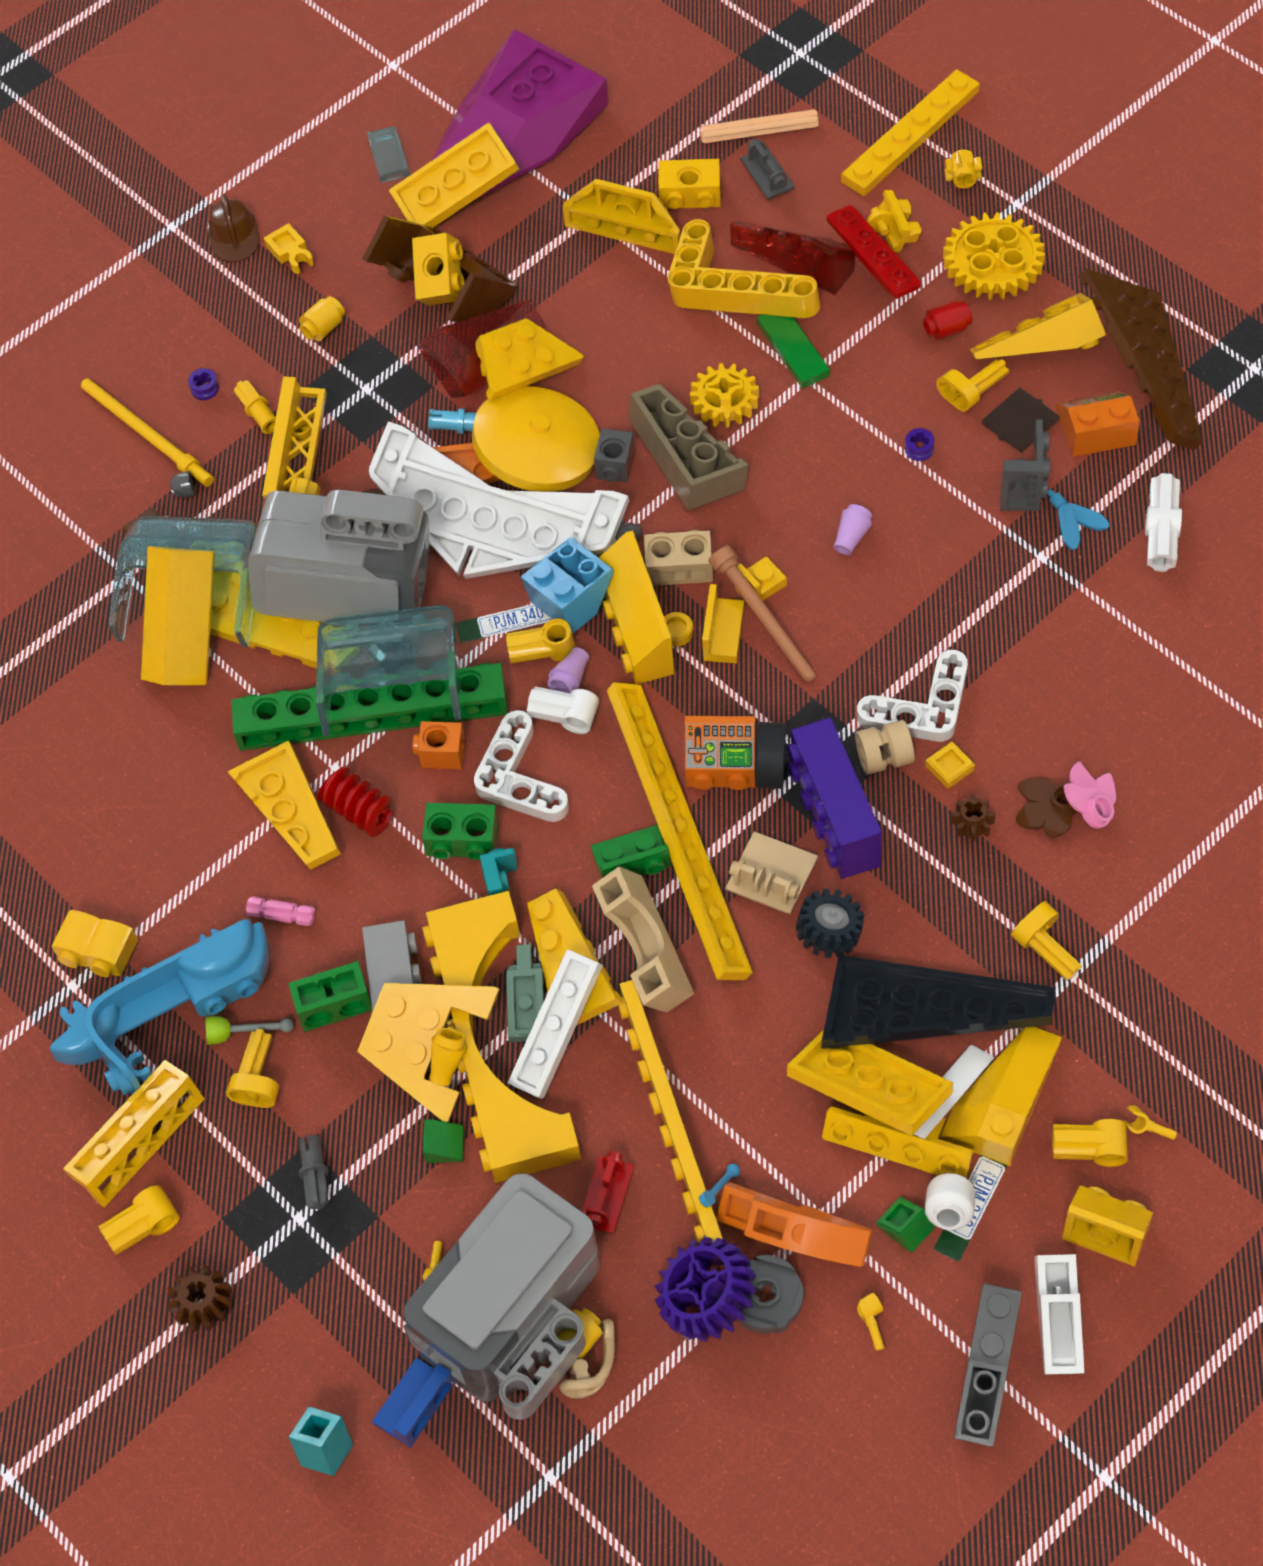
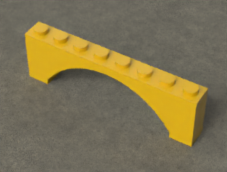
M509 891L426 912L429 925L422 927L427 948L434 946L437 956L430 958L435 979L442 977L444 985L481 986L490 966L499 953L512 939L520 938ZM452 1008L453 1019L447 1020V1027L458 1030L466 1036L465 1043L467 1044V1049L458 1065L459 1074L467 1072L469 1083L462 1085L468 1106L475 1104L478 1116L471 1117L476 1139L484 1138L486 1149L479 1150L484 1172L492 1171L494 1181L498 1183L506 1181L516 1174L528 1175L580 1161L579 1145L570 1112L560 1115L542 1109L508 1089L488 1068L476 1047L473 1035V1015Z

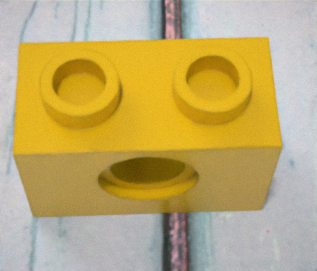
M719 159L658 161L659 199L663 202L666 209L721 207Z
M448 233L412 238L415 299L428 306L455 302L465 284L460 269L463 250L459 240ZM443 263V270L437 275V268Z

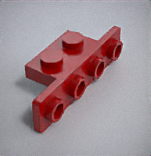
M852 205L827 214L826 221L852 249L855 253L854 255L894 298H900L920 289L921 281Z

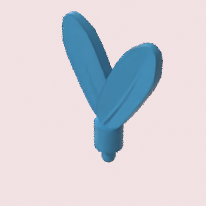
M1052 489L1047 491V494L1050 496V503L1058 510V520L1063 542L1070 550H1076L1080 543L1078 524L1095 531H1104L1109 528L1108 520L1100 513L1068 503L1059 492L1055 493Z

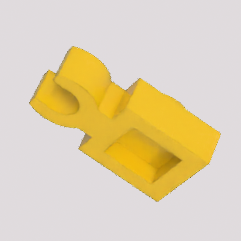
M289 223L263 238L267 249L281 264L289 260L291 270L295 274L301 273L298 264L301 261L307 262L310 266L314 265L312 254L307 250L305 241Z

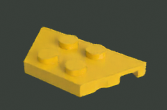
M527 318L480 335L475 343L477 355L481 359L480 368L482 376L487 377L489 388L486 394L489 400L578 366L584 358L582 353Z

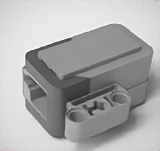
M333 490L327 496L286 491L269 492L266 495L258 529L248 559L253 608L261 614L327 623L335 622L336 624L385 630L391 628L399 629L400 631L411 630L415 625L416 617L419 616L429 564L428 515L418 501L406 497L347 490Z
M527 1174L513 1175L459 1238V1242L457 1241L407 1301L403 1313L406 1323L403 1328L409 1343L433 1367L439 1364L451 1371L453 1381L474 1398L482 1402H490L500 1396L504 1411L509 1417L517 1420L529 1418L586 1346V1336L582 1321L569 1308L600 1269V1258L592 1221L587 1215L532 1176ZM565 1329H573L577 1332L576 1336L569 1341H562L557 1338L559 1333ZM549 1361L550 1367L548 1369L544 1366H541L537 1370L536 1364L538 1362L542 1365H545ZM534 1378H535V1381H536V1384H537V1385H534L533 1382H532V1381L534 1380ZM524 1390L528 1392V1396L523 1402L513 1403L509 1401V1397L514 1391Z

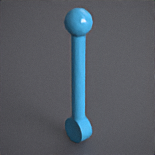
M729 1164L726 1167V1174L710 1191L706 1190L700 1194L699 1200L704 1207L708 1208L713 1205L716 1194L731 1178L739 1176L740 1168L737 1164Z

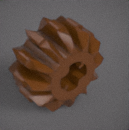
M204 1264L200 1272L197 1273L194 1267L189 1266V1276L184 1278L180 1275H175L178 1287L168 1288L167 1294L173 1299L168 1303V1309L170 1313L176 1314L175 1320L179 1325L182 1326L188 1323L191 1331L196 1332L201 1323L204 1324L207 1330H211L213 1325L211 1320L216 1318L218 1321H224L225 1315L222 1309L232 1308V1301L227 1297L232 1293V1288L229 1283L224 1282L225 1277L221 1271L212 1273L210 1267ZM198 1295H201L204 1298L200 1302L196 1298Z

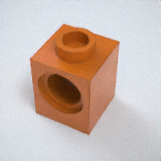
M421 721L420 733L414 734L413 754L418 755L421 768L462 770L466 741L462 723ZM436 744H443L440 747H433Z

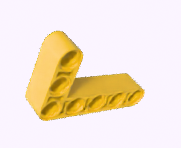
M694 219L685 224L668 274L670 292L676 306L688 309L810 318L819 312L821 304L817 282L814 278L806 275L709 268L715 247L708 222Z

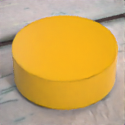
M672 612L664 616L671 635L672 646L687 644L693 637V622L691 618L681 612Z

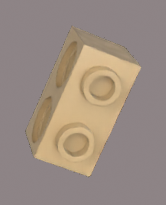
M690 530L677 533L657 532L644 535L645 566L653 586L713 582L712 566L708 562L712 556L710 530Z

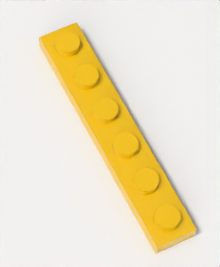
M956 69L841 173V182L862 196L867 195L979 92L980 83Z

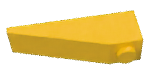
M1079 293L1044 309L1043 318L1025 319L1018 323L1016 332L1012 334L1010 331L1001 332L970 348L969 351L975 359L1076 349L1079 347L1085 350L1100 343L1099 338L1105 336L1106 333L1092 299Z
M1025 1027L953 1105L940 1140L969 1148L976 1154L1011 1167L1062 1037L1036 1027Z

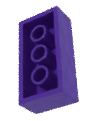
M831 717L791 730V744L787 745L788 755L791 762L787 763L788 771L793 783L799 782L802 791L799 793L805 811L811 810L814 816L812 826L817 839H824L827 846L824 852L829 867L837 869L840 879L880 867L882 831Z

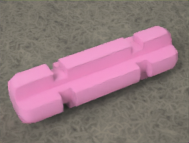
M251 897L247 901L246 914L258 918L264 916L265 919L286 923L296 921L298 925L310 926L314 923L315 908L306 905L297 907L295 903L272 899L266 902L265 898Z

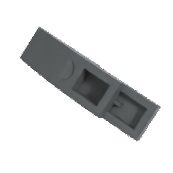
M983 1283L954 1439L989 1447L994 1446L1022 1291Z

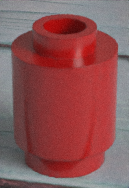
M953 300L927 310L926 318L923 319V326L929 337L933 336L935 340H940L966 330L967 326L972 324L973 319L970 308L964 300L960 302Z

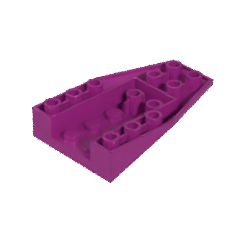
M514 29L461 102L432 160L487 123H490L520 170L475 199L477 200L545 164L559 154L609 105L606 78Z

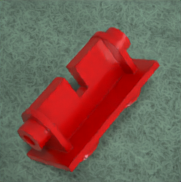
M609 1151L608 1156L598 1157L581 1211L590 1218L594 1230L610 1234L615 1232L635 1167L634 1164L623 1162V1155L615 1151Z

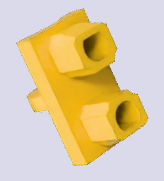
M884 190L883 202L880 206L872 208V214L867 218V222L877 233L885 236L889 247L894 252H901L904 243L917 242L922 229L918 222H907L911 214V205L908 199H897L893 190Z

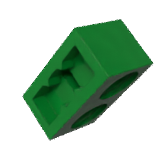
M426 803L422 835L426 856H432L436 859L467 857L471 860H480L479 855L487 854L489 851L496 849L499 827L496 805ZM441 831H450L445 835H437ZM475 832H484L480 836H471Z
M358 961L288 983L304 1032L372 1011L371 1001Z

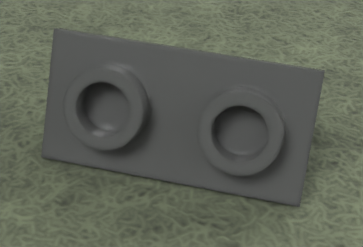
M758 139L751 140L748 143V154L740 157V160L766 198L771 199L795 189V186L768 147H765L764 142Z

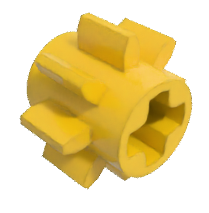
M958 150L952 154L951 159L945 160L946 181L953 180L955 187L969 188L976 183L977 179L982 178L981 157L974 158L972 151Z

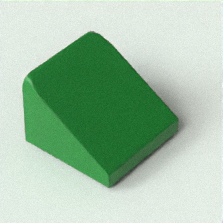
M432 1119L424 1120L423 1154L426 1163L463 1162L464 1126Z
M899 1197L876 1222V1225L911 1253L935 1228L934 1224L928 1220L925 1209L902 1197Z

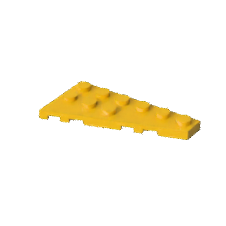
M219 544L212 550L215 551L211 635L254 649L258 646L270 650L271 654L279 657L286 655L301 660L304 665L338 676L361 654L360 647L327 622L270 616L257 612L251 602L248 565Z

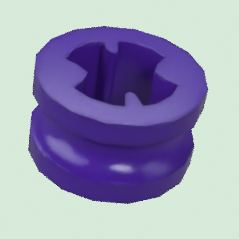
M205 368L197 369L189 376L188 382L191 393L196 399L208 400L218 393L219 385L216 375L212 370Z
M922 428L911 430L905 438V453L907 457L914 461H925L932 456L934 452V436L932 433ZM916 442H922L923 447H916Z

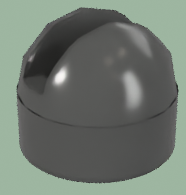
M189 471L178 473L172 477L169 486L174 496L179 498L195 496V488Z

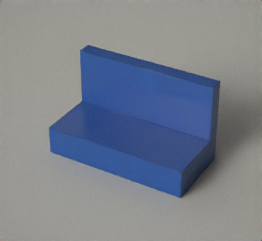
M416 1358L372 1420V1423L411 1448L454 1386L455 1382L452 1379L451 1371L439 1364L432 1368Z

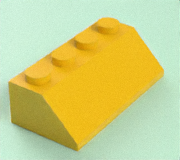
M632 530L621 536L599 559L610 566L614 572L604 595L606 600L602 601L606 619H613L615 624L611 631L616 647H623L624 654H621L624 671L626 674L632 673L635 684L638 685L673 675L674 663L671 635Z

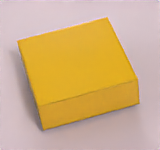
M953 741L926 759L925 763L929 771L947 789L951 788L975 769V764Z

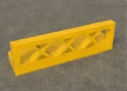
M283 376L262 494L264 499H266V495L269 492L285 491L290 487L292 479L304 476V479L312 481L327 392L325 389L300 387L296 377ZM301 397L317 398L316 407L304 414L299 408ZM306 423L312 430L311 436L299 444L294 438V434L297 429ZM302 453L307 459L306 466L294 473L289 467L290 460Z
M164 1060L63 1169L72 1179L85 1187L99 1205L105 1208L205 1098L186 1073ZM188 1092L190 1096L180 1107H177L179 1099ZM163 1120L161 1128L155 1134H152L153 1127ZM134 1148H137L136 1155L126 1162L128 1154ZM112 1175L110 1183L100 1191L98 1187L108 1176Z

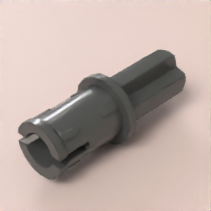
M309 1135V1145H306L305 1137L298 1141L302 1164L299 1176L304 1181L307 1207L319 1210L323 1209L329 1202L326 1176L329 1170L324 1165L321 1137Z

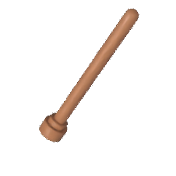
M730 545L716 551L708 560L710 565L717 573L720 572L723 576H728L803 680L806 682L813 681L815 678L814 670L738 569L739 563L737 562L738 556Z

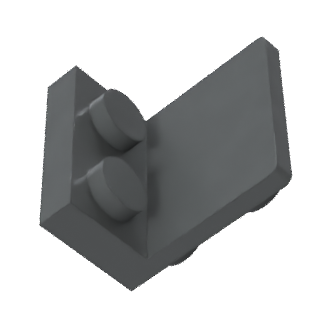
M1036 419L1032 461L1023 459L1003 460L1000 511H1040L1041 498H1047L1050 458H1047V452L1044 451H1049V431H1043V419Z

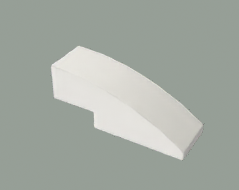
M1076 1254L1034 1256L1044 1374L1084 1373L1080 1293H1078Z

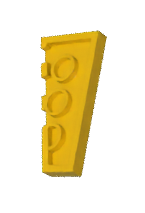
M289 740L228 771L231 777L310 870L341 855L297 754Z

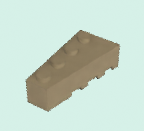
M657 384L631 393L628 419L687 510L745 490L749 465L742 458H735L729 452L730 447L722 440L717 441L707 432L708 427L700 420L695 421L687 414V408L664 387Z

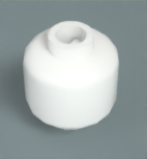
M953 1173L941 1174L932 1179L927 1187L925 1199V1214L928 1220L944 1230H956L969 1224L974 1216L975 1189L972 1183L965 1177Z

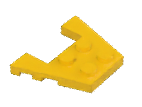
M384 983L357 1052L441 1121L449 1123L460 1092L434 1084L425 1079L431 1064V1038L436 1035L438 1029L445 1028L452 1008L489 1020L500 989L490 986Z

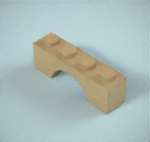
M617 867L592 885L604 915L622 931L633 949L637 969L630 976L642 1004L667 1013L694 995L643 876Z

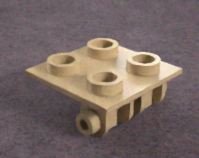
M754 831L739 862L733 861L729 870L731 877L725 890L790 915L818 859V855Z

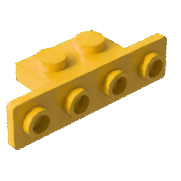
M833 1106L829 1107L826 1114L822 1133L824 1140L935 1175L953 1173L967 1179L973 1151L969 1148L940 1140L946 1120L944 1117L927 1137L922 1139L916 1134L910 1136L867 1114L862 1116Z

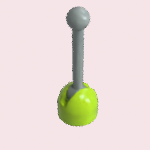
M217 1015L206 1016L207 1045L221 1044L233 1032L256 1031V1029H281V1031L287 1033L292 1031L294 1023L291 1019L284 1018L281 1022L231 1025L224 1017Z

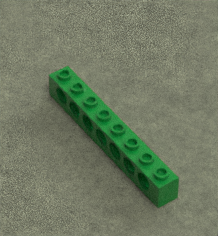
M482 663L474 667H452L437 672H415L407 676L380 677L376 680L362 682L348 681L340 685L313 686L309 689L296 691L281 690L274 694L246 695L242 698L231 699L233 735L239 751L274 747L288 740L291 744L415 728L420 727L421 721L459 722L508 714L501 663ZM470 689H476V690H474V691H472V692H466L467 690H470ZM408 698L405 701H399L400 699ZM368 703H374L370 706H365ZM336 707H341V708L338 709V710H332V709H334V708H336Z

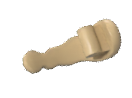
M611 1319L602 1321L603 1360L601 1369L595 1376L590 1378L587 1371L588 1363L584 1359L575 1360L570 1371L571 1380L565 1379L559 1385L560 1391L565 1396L572 1399H582L595 1394L604 1385L612 1368L615 1354L614 1323Z

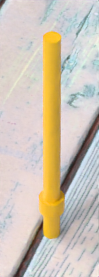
M86 378L82 381L81 388L173 460L181 472L189 471L191 476L205 487L212 485L214 477L200 466V462L189 453L184 454L92 380Z

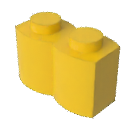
M69 910L51 947L57 955L58 961L67 967L77 968L78 965L89 967L94 974L101 977H109V975L121 976L138 942V938L133 928L112 920L99 919L84 912Z

